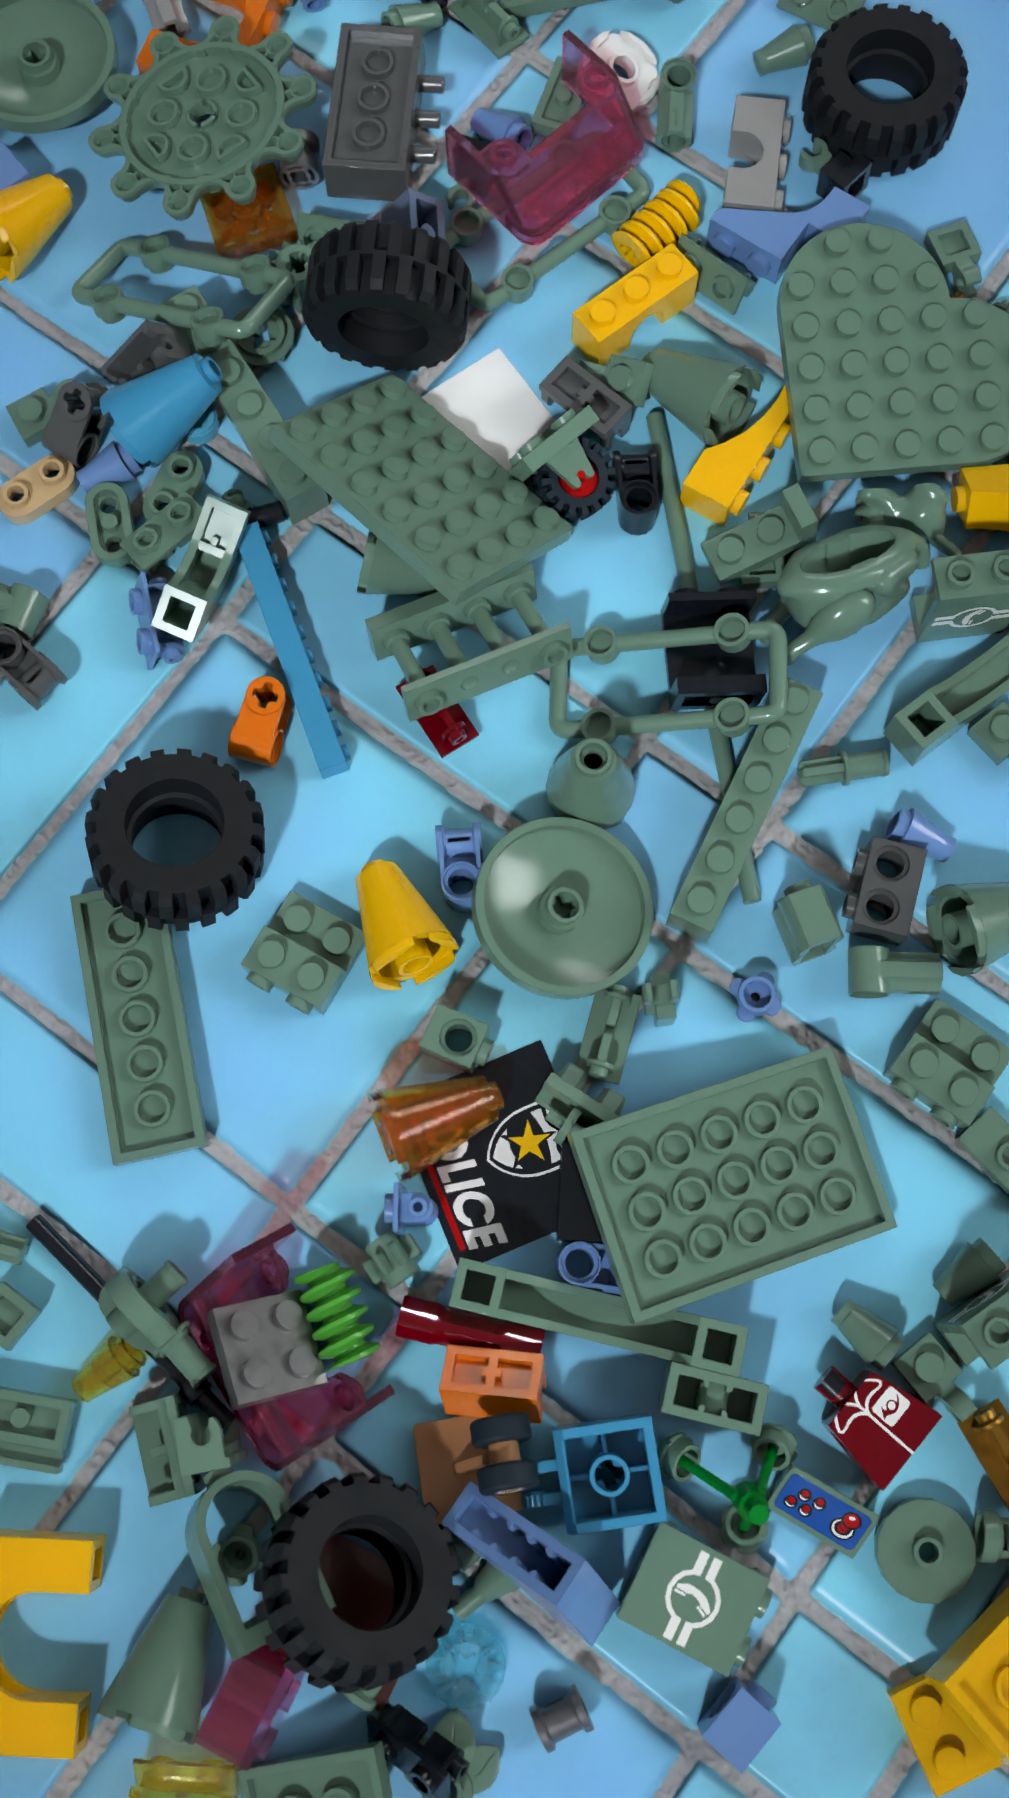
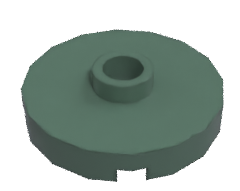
M913 1497L896 1503L887 1512L888 1514L883 1518L881 1524L879 1523L874 1535V1557L881 1575L897 1593L916 1603L938 1604L954 1598L969 1583L976 1566V1544L969 1525L953 1508L932 1498ZM931 1542L934 1547V1554L930 1559L922 1560L919 1556V1548L923 1543Z

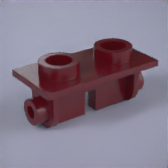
M433 664L427 668L421 667L425 676L437 673ZM407 680L395 687L402 699L401 686L409 684ZM459 703L439 710L433 715L416 719L441 758H444L479 736V733Z

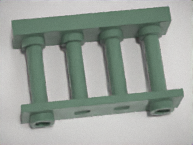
M531 563L514 571L456 606L438 591L365 619L371 650L377 661L394 655L409 683L401 686L406 715L410 722L424 716L433 715L439 710L574 658L572 631L569 623L565 622L548 628L532 602L537 600L535 572ZM516 608L532 636L508 644L492 617ZM476 624L491 652L467 660L451 632ZM435 639L450 668L425 676L410 648Z

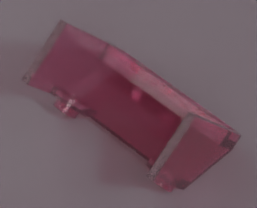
M569 29L562 36L561 81L587 105L530 152H527L517 142L510 139L495 140L479 151L452 125L445 129L448 174L512 235L527 245H539L546 242L636 167L643 157L644 137L616 72Z
M292 1223L231 1254L179 1303L178 1314L181 1324L188 1320L192 1323L190 1328L192 1331L190 1334L191 1339L212 1363L218 1366L211 1376L230 1408L229 1397L206 1315L214 1308L282 1294L287 1289L289 1268L284 1258L275 1249L296 1231ZM336 1373L330 1378L327 1377L328 1383L321 1388L233 1410L232 1412L262 1462L270 1469L280 1471L395 1394L392 1386L388 1385L366 1400L364 1390L356 1379L344 1373Z

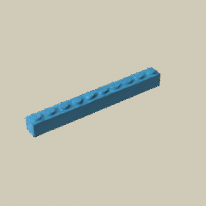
M258 521L246 525L238 548L322 778L326 779L348 771L346 761L351 760L346 744L341 746L337 737L341 736L342 733L337 720L331 721L328 712L333 711L328 695L323 697L319 688L324 687L319 671L313 672L310 664L315 663L310 647L304 648L302 640L306 639L301 623L295 624L293 616L298 614L293 600H286L284 593L289 590L284 576L278 577L276 569H279L280 565L275 552L270 554L267 546L272 544L267 530L261 531Z

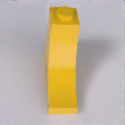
M1009 464L960 468L958 486H953L951 490V507L954 513L958 512L965 529H993L1009 532Z

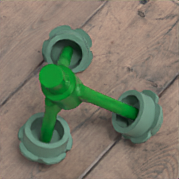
M762 1424L760 1437L755 1435L750 1437L752 1456L761 1466L758 1477L753 1483L742 1481L735 1486L726 1483L699 1465L701 1460L700 1449L685 1433L679 1432L666 1437L657 1448L661 1477L666 1480L673 1478L677 1482H685L695 1475L730 1499L733 1505L727 1507L720 1517V1522L722 1523V1527L719 1530L720 1537L728 1548H736L741 1554L756 1552L759 1549L760 1542H764L768 1535L766 1521L769 1518L768 1501L765 1498L768 1481L772 1471L783 1470L796 1459L798 1450L795 1447L798 1442L795 1435L780 1424Z

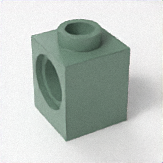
M438 1003L420 1041L419 1048L424 1054L472 1074L476 1064L485 1066L495 1041L488 1038L491 1033L489 1025ZM457 1030H464L473 1038L470 1047L462 1052H454L446 1046L448 1036Z

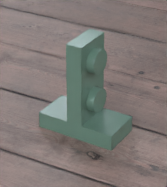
M796 483L782 490L780 505L702 542L701 550L719 585L722 586L792 551L796 552L803 546L815 542L818 519L799 483Z

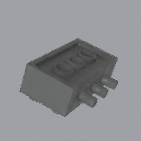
M341 23L322 161L328 197L394 202L408 187H411L413 163H436V147L416 145L418 128L439 129L441 124V113L439 111L420 110L422 93L443 94L445 90L444 76L424 75L426 61L423 28Z

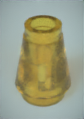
M120 1336L109 1337L79 1371L78 1375L71 1380L75 1393L83 1401L90 1402L95 1397H99L139 1376L140 1368L146 1364L145 1354L142 1350L133 1348Z

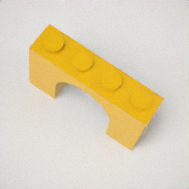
M0 1529V1624L7 1608L21 1594L29 1592L90 1594L101 1587L106 1534ZM0 1655V1756L74 1759L87 1746L91 1692L42 1690L28 1687L20 1683L9 1673Z

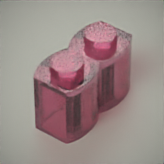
M264 1645L238 1660L232 1661L198 1731L195 1743L246 1771L251 1767L255 1757L265 1761L279 1730L271 1726L277 1711L281 1709L288 1713L302 1684L294 1679L295 1675L283 1665L287 1656L277 1651L272 1652L270 1647Z

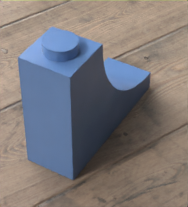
M471 1481L440 1523L444 1528L448 1526L453 1536L466 1544L520 1587L554 1620L591 1646H593L620 1604L617 1597L586 1559L495 1497L481 1495L479 1487Z

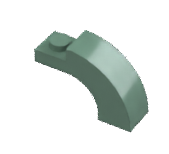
M207 495L189 547L177 572L164 586L151 626L189 642H194L210 619L231 575L240 552L238 547L251 511L214 495Z

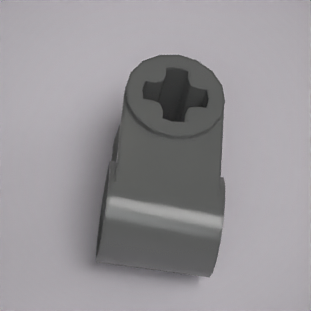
M71 381L64 384L58 392L50 420L43 430V447L71 462L78 468L82 469L98 452L100 439L110 412L103 416L101 410L94 409V407H100L99 398L108 388L97 382L84 384L78 381ZM77 394V397H69V395Z
M1 626L0 654L7 647L13 646L16 649L9 658L0 659V675L8 681L9 685L27 703L38 711L42 707L40 701L59 683L64 685L68 678L43 653L36 651L16 631L9 627Z

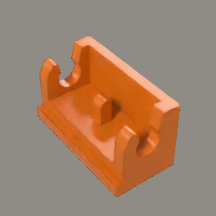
M448 1344L439 1386L445 1414L483 1418L503 1413L523 1412L528 1414L530 1423L541 1424L543 1416L542 1389H546L544 1354Z

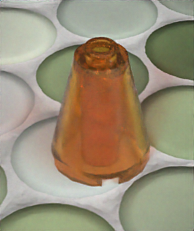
M483 1075L377 1089L368 1093L369 1102L378 1100L380 1109L371 1113L389 1162L397 1160L398 1164H401L403 1170L395 1173L401 1183L413 1178L499 1119L498 1109L504 1107V1101L498 1085L495 1081L488 1083Z

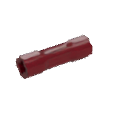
M405 1295L395 1336L446 1347L448 1344L541 1353L545 1329L446 1307L441 1303Z

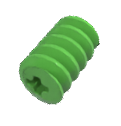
M341 1261L325 1265L294 1278L296 1285H310V1288L299 1297L301 1303H316L317 1305L306 1315L307 1321L323 1323L312 1334V1338L315 1341L329 1342L318 1353L319 1359L335 1360V1364L325 1372L371 1356L381 1347L379 1342H364L363 1338L374 1329L373 1323H358L357 1319L368 1310L367 1304H352L351 1300L362 1289L361 1286H346L345 1281L355 1274L356 1271L354 1267H340L339 1263Z

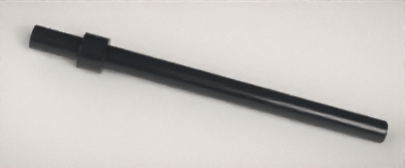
M41 1214L35 1216L27 1224L26 1228L99 1303L100 1291L106 1282ZM148 1350L145 1351L180 1387L179 1395L191 1407L197 1405L208 1418L216 1417L223 1430L234 1421L236 1416L211 1391L213 1385L208 1380L193 1389L190 1385L191 1383L168 1357L163 1359L158 1357L155 1359Z

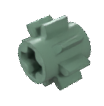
M392 1229L364 1248L371 1259L362 1264L374 1285L385 1280L391 1290L420 1270L415 1258L423 1252L409 1233L400 1238L398 1234L393 1233Z

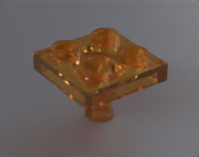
M274 162L260 165L255 169L253 176L257 184V193L255 199L250 204L239 205L227 196L226 191L223 190L216 193L207 192L200 198L219 256L237 259L280 246L283 239L288 243L298 240L297 227ZM256 229L259 230L255 235L249 234L250 231L255 232Z

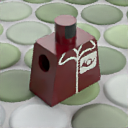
M830 1366L814 1385V1389L834 1405L821 1423L866 1479L883 1491L942 1418V1415L936 1410L869 1370H863L851 1382L834 1366Z

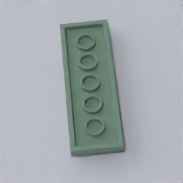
M103 889L70 896L113 1165L122 1166L209 1147L171 924H164L163 930L148 928L147 918L141 917L139 922L135 923L123 915L122 905L119 908L112 907L105 899Z

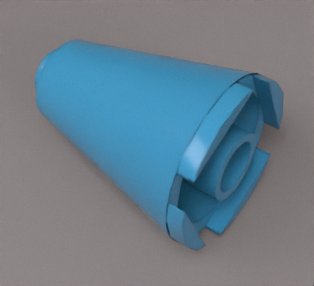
M195 353L108 389L99 398L100 410L103 416L110 412L115 424L109 429L125 451L142 465L151 461V468H156L164 462L221 393L223 374L212 358L209 356L203 358Z

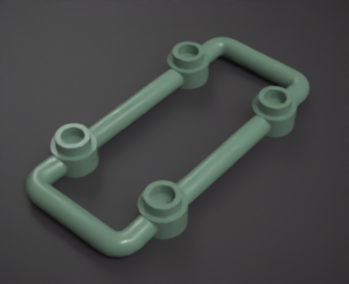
M589 132L574 142L566 139L557 140L548 148L547 160L479 208L461 207L452 214L450 218L451 227L445 231V240L449 247L452 248L457 243L463 247L474 246L483 236L484 224L553 176L559 180L570 179L579 169L580 157L592 149H595L633 190L626 197L612 195L604 198L599 205L598 216L528 266L512 264L506 267L501 275V285L490 293L485 294L471 278L470 303L474 307L482 311H492L508 300L514 304L524 303L532 296L536 280L604 232L612 235L614 231H619L620 226L624 222L631 220V213L648 201L651 193L648 181L608 137L599 132Z
M158 234L146 237L143 240L125 238L116 241L75 282L72 287V296L77 303L92 307L95 315L106 324L117 323L124 319L126 315L191 329L196 339L201 341L204 346L215 347L222 344L226 337L244 339L257 332L294 288V277L288 270L272 267L269 258L265 255L256 254L248 256L243 260L173 247L167 236ZM131 255L140 257L143 265L154 274L164 273L171 269L174 264L240 278L242 286L248 289L249 293L254 295L266 294L241 321L225 319L222 309L217 306H206L193 312L125 297L120 286L115 284H106L95 290L93 289L124 257Z
M727 613L721 616L714 626L618 635L608 626H595L587 631L584 638L572 639L573 656L588 655L591 661L602 665L614 661L620 652L718 643L722 650L728 653H737L744 650L751 640L769 639V705L748 707L744 700L737 697H728L720 701L714 710L614 717L605 708H594L588 711L582 720L566 721L568 660L557 666L550 667V729L560 738L603 739L609 744H612L618 735L718 728L727 737L735 738L742 736L749 730L751 725L776 722L786 712L788 704L786 632L781 625L774 621L748 622L739 613Z

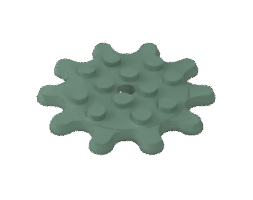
M229 15L217 18L211 24L206 39L192 46L182 44L177 35L170 31H164L154 36L149 46L154 58L150 69L138 76L117 73L105 81L103 86L105 95L115 104L122 106V111L114 122L93 130L88 139L91 150L103 158L125 156L126 158L125 165L115 174L110 183L114 195L125 202H132L151 189H165L163 198L164 210L168 215L179 221L186 220L193 214L199 198L207 192L216 193L223 190L226 191L227 196L239 205L250 204L255 199L257 193V184L253 176L257 167L271 159H281L289 162L296 161L304 152L303 135L299 130L287 126L285 122L293 112L315 103L318 86L311 75L303 74L286 77L279 73L292 56L293 43L291 37L285 32L277 31L271 33L256 45L245 46L239 43L240 25L237 19ZM206 114H212L206 121L201 122V127H198L196 122L201 121Z

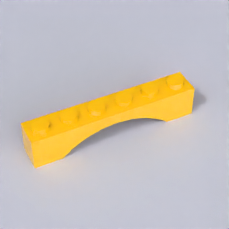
M785 385L778 399L766 414L749 429L724 443L704 449L682 484L681 505L721 527L725 526L732 514L737 517L741 514L751 494L747 492V489L753 480L758 483L762 481L772 462V459L768 458L774 447L781 450L791 434Z

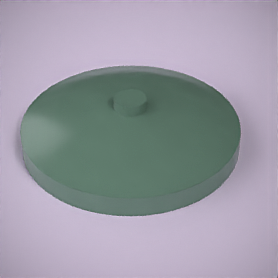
M0 0V128L29 134L57 131L87 117L107 97L103 86L110 76L117 74L119 63L118 49L106 16L91 0Z
M547 817L516 827L500 839L488 853L478 870L473 885L471 899L472 919L475 932L484 952L493 965L510 981L531 993L543 997L579 999L592 996L610 988L635 967L650 940L653 928L654 905L649 882L641 865L632 852L614 835L583 820L567 817Z

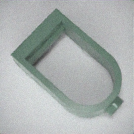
M232 1467L213 1470L202 1477L207 1489L197 1498L189 1511L185 1526V1541L196 1573L234 1662L268 1644L265 1637L271 1634L272 1630L268 1620L258 1622L257 1616L243 1623L207 1536L206 1515L209 1505L216 1495L223 1492H245L257 1498L265 1506L273 1524H275L279 1517L290 1509L292 1503L283 1487L270 1476L252 1470L233 1472ZM318 1567L322 1594L330 1609L336 1607V1604L320 1567Z

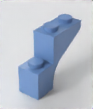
M834 186L823 201L811 209L802 212L790 213L720 208L710 218L706 244L712 247L718 255L729 257L743 265L754 276L765 278L776 284L788 268L793 257L809 240L833 227L851 223H866L870 206Z

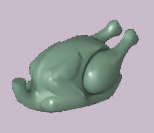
M865 525L842 530L835 535L805 545L796 551L784 567L776 584L777 592L780 595L778 603L765 620L774 621L783 626L790 617H793L799 625L806 629L798 637L787 643V666L791 665L798 656L813 647L840 641L854 635L864 626L874 623L897 606L910 590L908 577L916 569H926L930 564V550L926 539L909 529L901 527ZM769 639L760 640L762 644L769 645Z

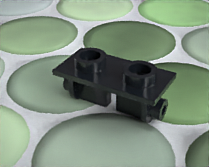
M387 1703L381 1709L377 1719L371 1714L366 1717L368 1743L382 1741L387 1767L394 1765L405 1773L413 1787L426 1797H432L433 1795L436 1798H451L450 1780L454 1778L456 1781H460L469 1768V1761L464 1759V1751L455 1746L436 1731L424 1745L419 1743L428 1731V1725L401 1704L393 1706Z

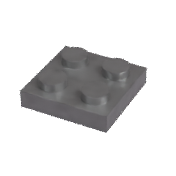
M301 1289L214 1308L206 1315L232 1411L318 1389L328 1383L322 1359H319L317 1342L312 1338L314 1332L311 1322H308L306 1319L308 1314L306 1305L301 1303L299 1298L302 1295Z

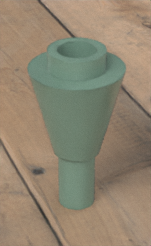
M487 1562L475 1579L474 1585L460 1596L459 1604L452 1609L459 1619L465 1620L486 1601L491 1602L520 1587Z

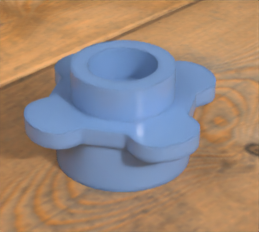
M760 972L757 976L749 977L746 980L736 978L730 984V993L736 996L739 1007L736 1015L741 1021L751 1022L755 1016L763 1014L775 1016L779 1013L781 1002L776 998V990L773 985L774 978L771 974ZM753 993L759 994L760 999L758 1001L752 1000L751 995Z

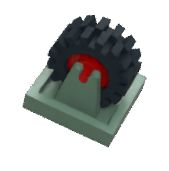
M590 405L578 414L570 408L541 434L545 440L538 434L509 459L513 468L508 473L515 480L523 483L534 473L537 474L533 477V485H538V490L534 494L542 498L545 504L554 509L562 518L566 517L567 522H574L577 519L582 521L598 512L609 502L612 497L609 494L616 487V482L612 481V477L616 475L615 467L609 468L608 462L612 460L609 453L603 456L599 452L602 446L598 443H595L593 446L589 445L590 439L582 437L578 440L582 434L599 420V417Z

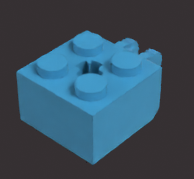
M648 1412L552 1427L556 1457L534 1461L537 1463L538 1475L558 1471L560 1489L528 1492V1494L522 1496L523 1508L563 1504L567 1535H580L668 1521L652 1417ZM605 1460H611L615 1467H622L621 1476L614 1475L617 1482L611 1485H605L602 1477H595L596 1468L601 1469V1462Z

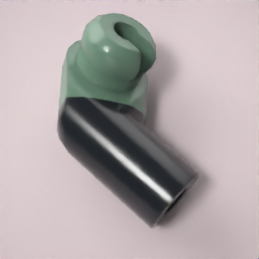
M238 489L227 490L222 495L221 499L251 511L247 525L258 521L260 528L285 521L279 500L256 507L244 499L243 492Z

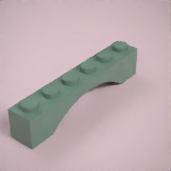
M196 285L161 303V305L193 312L209 306ZM169 325L186 330L192 355L196 353L203 358L209 356L221 369L223 379L221 380L222 391L216 399L237 430L276 500H279L283 511L291 523L295 525L330 505L327 492L268 441L271 426L284 420L232 340L226 337L222 344L215 347H206L201 341L196 339L193 330Z
M1009 634L957 673L926 690L893 716L883 734L911 766L923 759L1009 692Z
M788 677V704L786 712L776 722L758 725L665 924L706 944L824 694Z
M462 1257L459 1260L449 1301L450 1307L611 1345L738 1378L749 1327L678 1310H671L632 1324L629 1321L622 1297Z

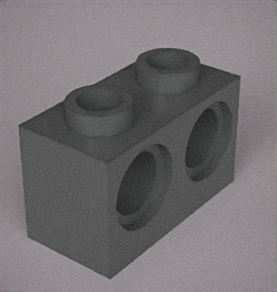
M876 836L872 837L865 849L858 848L851 874L858 875L855 892L848 890L841 917L848 918L845 932L899 946L909 935L928 850ZM880 860L890 862L896 869V877L889 878L883 876L878 871L876 862ZM866 904H880L886 911V920L877 921L872 919L867 913Z

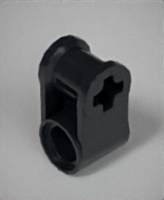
M654 448L649 449L644 454L621 455L620 451H612V467L616 469L613 482H616L615 490L619 525L625 532L631 535L639 536L646 534L652 530L656 523L659 500L657 451ZM642 505L646 509L641 511L634 510L631 506Z

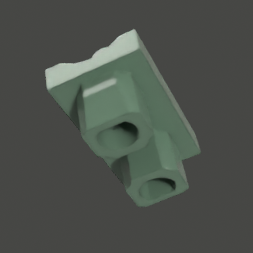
M568 1063L557 1074L551 1072L535 1099V1102L549 1110L545 1119L560 1129L553 1139L560 1146L566 1139L567 1134L620 1117L625 1103V1097L611 1088L604 1087L596 1100L582 1092L581 1088L588 1079V1076L584 1070L573 1063Z

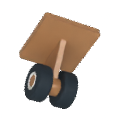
M503 1413L483 1418L459 1416L419 1423L413 1427L423 1505L430 1501L439 1512L434 1518L438 1526L441 1525L440 1523L470 1481L479 1487L481 1495L493 1496L515 1512L523 1510L522 1491L539 1485L537 1463L531 1459H520L518 1443L525 1442L532 1436L530 1419L526 1413Z

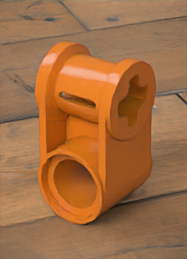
M262 676L249 684L238 719L230 733L228 742L229 756L271 768L276 765L281 754L289 718L292 714L290 697L286 694L279 680L271 676ZM272 696L276 697V702H270ZM263 701L268 702L266 708L262 706Z

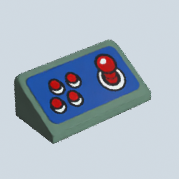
M792 1463L782 1470L767 1499L769 1509L852 1559L873 1531L880 1516Z

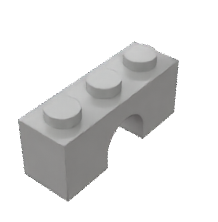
M736 95L728 158L743 159L753 164V166L746 168L728 166L722 208L781 212L784 190H777L776 187L777 180L784 181L787 154H780L781 145H788L791 119L784 118L786 100Z

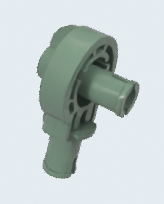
M167 1260L146 1282L134 1271L123 1266L104 1284L100 1291L98 1299L99 1308L106 1317L107 1323L118 1336L133 1348L142 1351L148 1350L155 1359L158 1357L162 1359L168 1357L191 1383L192 1388H197L215 1372L218 1366L212 1363L191 1339L190 1334L192 1331L190 1328L192 1323L188 1320L180 1324L166 1304L189 1280L170 1260Z

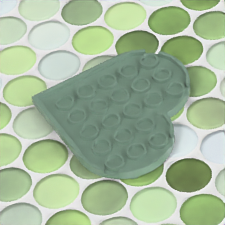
M851 223L823 231L809 240L793 257L779 287L776 307L797 483L960 470V468L986 466L1009 455V314L983 301L969 298H950L945 277L934 258L917 241L893 228L872 223Z

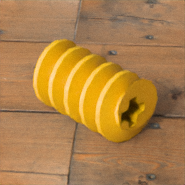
M672 179L665 189H661L654 196V199L649 200L642 210H638L631 217V220L624 222L620 226L619 231L612 233V243L619 255L630 265L637 268L669 244L673 243L676 246V241L678 242L682 234L688 237V231L694 232L699 227L700 222L697 212L700 211V203L696 193L687 183L679 179Z

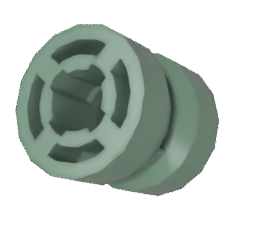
M978 1509L974 1517L972 1533L976 1544V1561L994 1564L998 1559L1009 1561V1518L1000 1517L995 1511Z

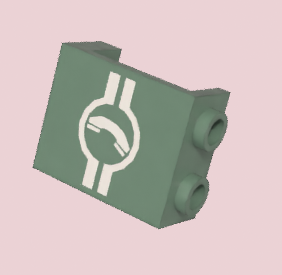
M1009 549L932 558L930 563L936 593L913 595L909 601L916 643L1003 633L1009 624Z
M1009 1269L999 1276L1001 1280L978 1291L933 1324L962 1365L967 1366L981 1356L989 1369L993 1370L1009 1358Z
M670 1521L653 1524L619 1597L620 1604L615 1612L617 1618L728 1677L733 1664L737 1667L743 1664L752 1640L751 1637L747 1636L748 1630L754 1617L761 1619L770 1604L773 1590L768 1588L771 1579L764 1571L756 1567L754 1570L678 1530L676 1525Z

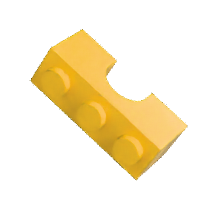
M673 243L669 244L573 312L572 342L590 362L600 365L607 364L610 361L611 354L619 355L630 347L633 332L647 317L654 314L663 324L694 302L699 271Z

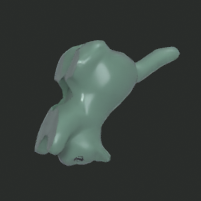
M916 484L904 495H899L893 490L886 488H869L858 491V497L855 499V504L858 508L855 511L854 518L859 527L865 525H887L909 529L925 538L933 547L947 556L963 555L959 547L944 537L946 524L945 507L949 498L946 491L938 484Z

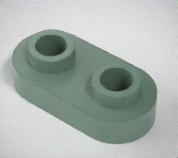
M178 451L172 453L164 460L143 502V514L147 521L160 511L157 510L159 505L172 502L184 491L197 501L206 482V473L200 459L195 454L187 451ZM188 467L187 471L183 474L175 473L179 468Z
M112 482L99 483L93 486L85 497L90 544L97 559L103 565L118 568L127 565L133 560L122 548L116 552H110L113 545L119 544L135 531L131 503L121 486ZM116 506L113 512L104 513L107 507Z

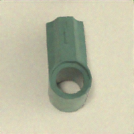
M674 57L667 60L660 72L657 93L656 145L662 147L665 152L679 153L682 149L690 147L692 142L694 90L697 70L693 62L683 57Z
M0 583V627H9L26 641L32 640L50 603L49 599L37 590L20 583H14L12 587Z
M875 945L855 946L848 949V995L850 997L867 999L888 997L890 994L937 995L941 992L943 962L940 959V953L889 952V948Z

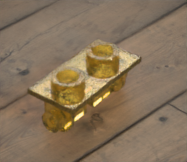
M156 1756L151 1759L134 1758L133 1760L137 1787L132 1786L130 1788L128 1798H238L236 1764H226L216 1759H207L202 1762L175 1761L166 1756Z

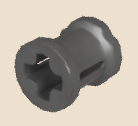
M575 1684L568 1687L566 1695L540 1708L537 1704L529 1707L532 1721L547 1753H551L556 1749V1743L581 1730L587 1733L594 1730L586 1705Z

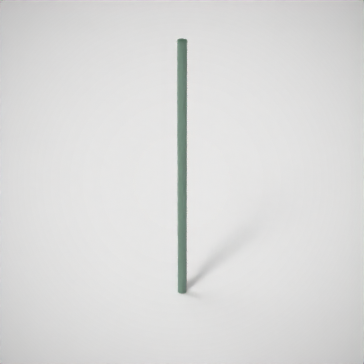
M652 412L646 416L652 449L655 448L657 451L658 480L680 589L695 588L698 590L663 414L661 412ZM708 728L722 799H724L735 775L729 738L723 735L718 728ZM750 850L738 876L743 904L746 905L761 901L752 851Z

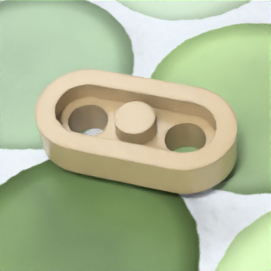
M49 455L4 483L0 488V510L4 516L14 524H29L71 497L79 485L73 464L59 455ZM54 471H59L57 476L52 478L48 477L50 473ZM24 494L19 501H12L17 495Z

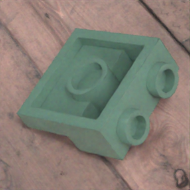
M290 891L269 927L263 926L241 962V966L249 972L246 980L270 993L274 986L288 994L285 1002L304 1014L309 1015L311 1010L314 1009L324 1015L365 947L363 930L297 893Z
M936 998L882 1075L892 1081L889 1087L899 1096L912 1102L916 1098L931 1109L929 1115L936 1122L951 1130L955 1126L961 1130L971 1125L994 1091L995 1087L993 1085L1009 1063V1047Z

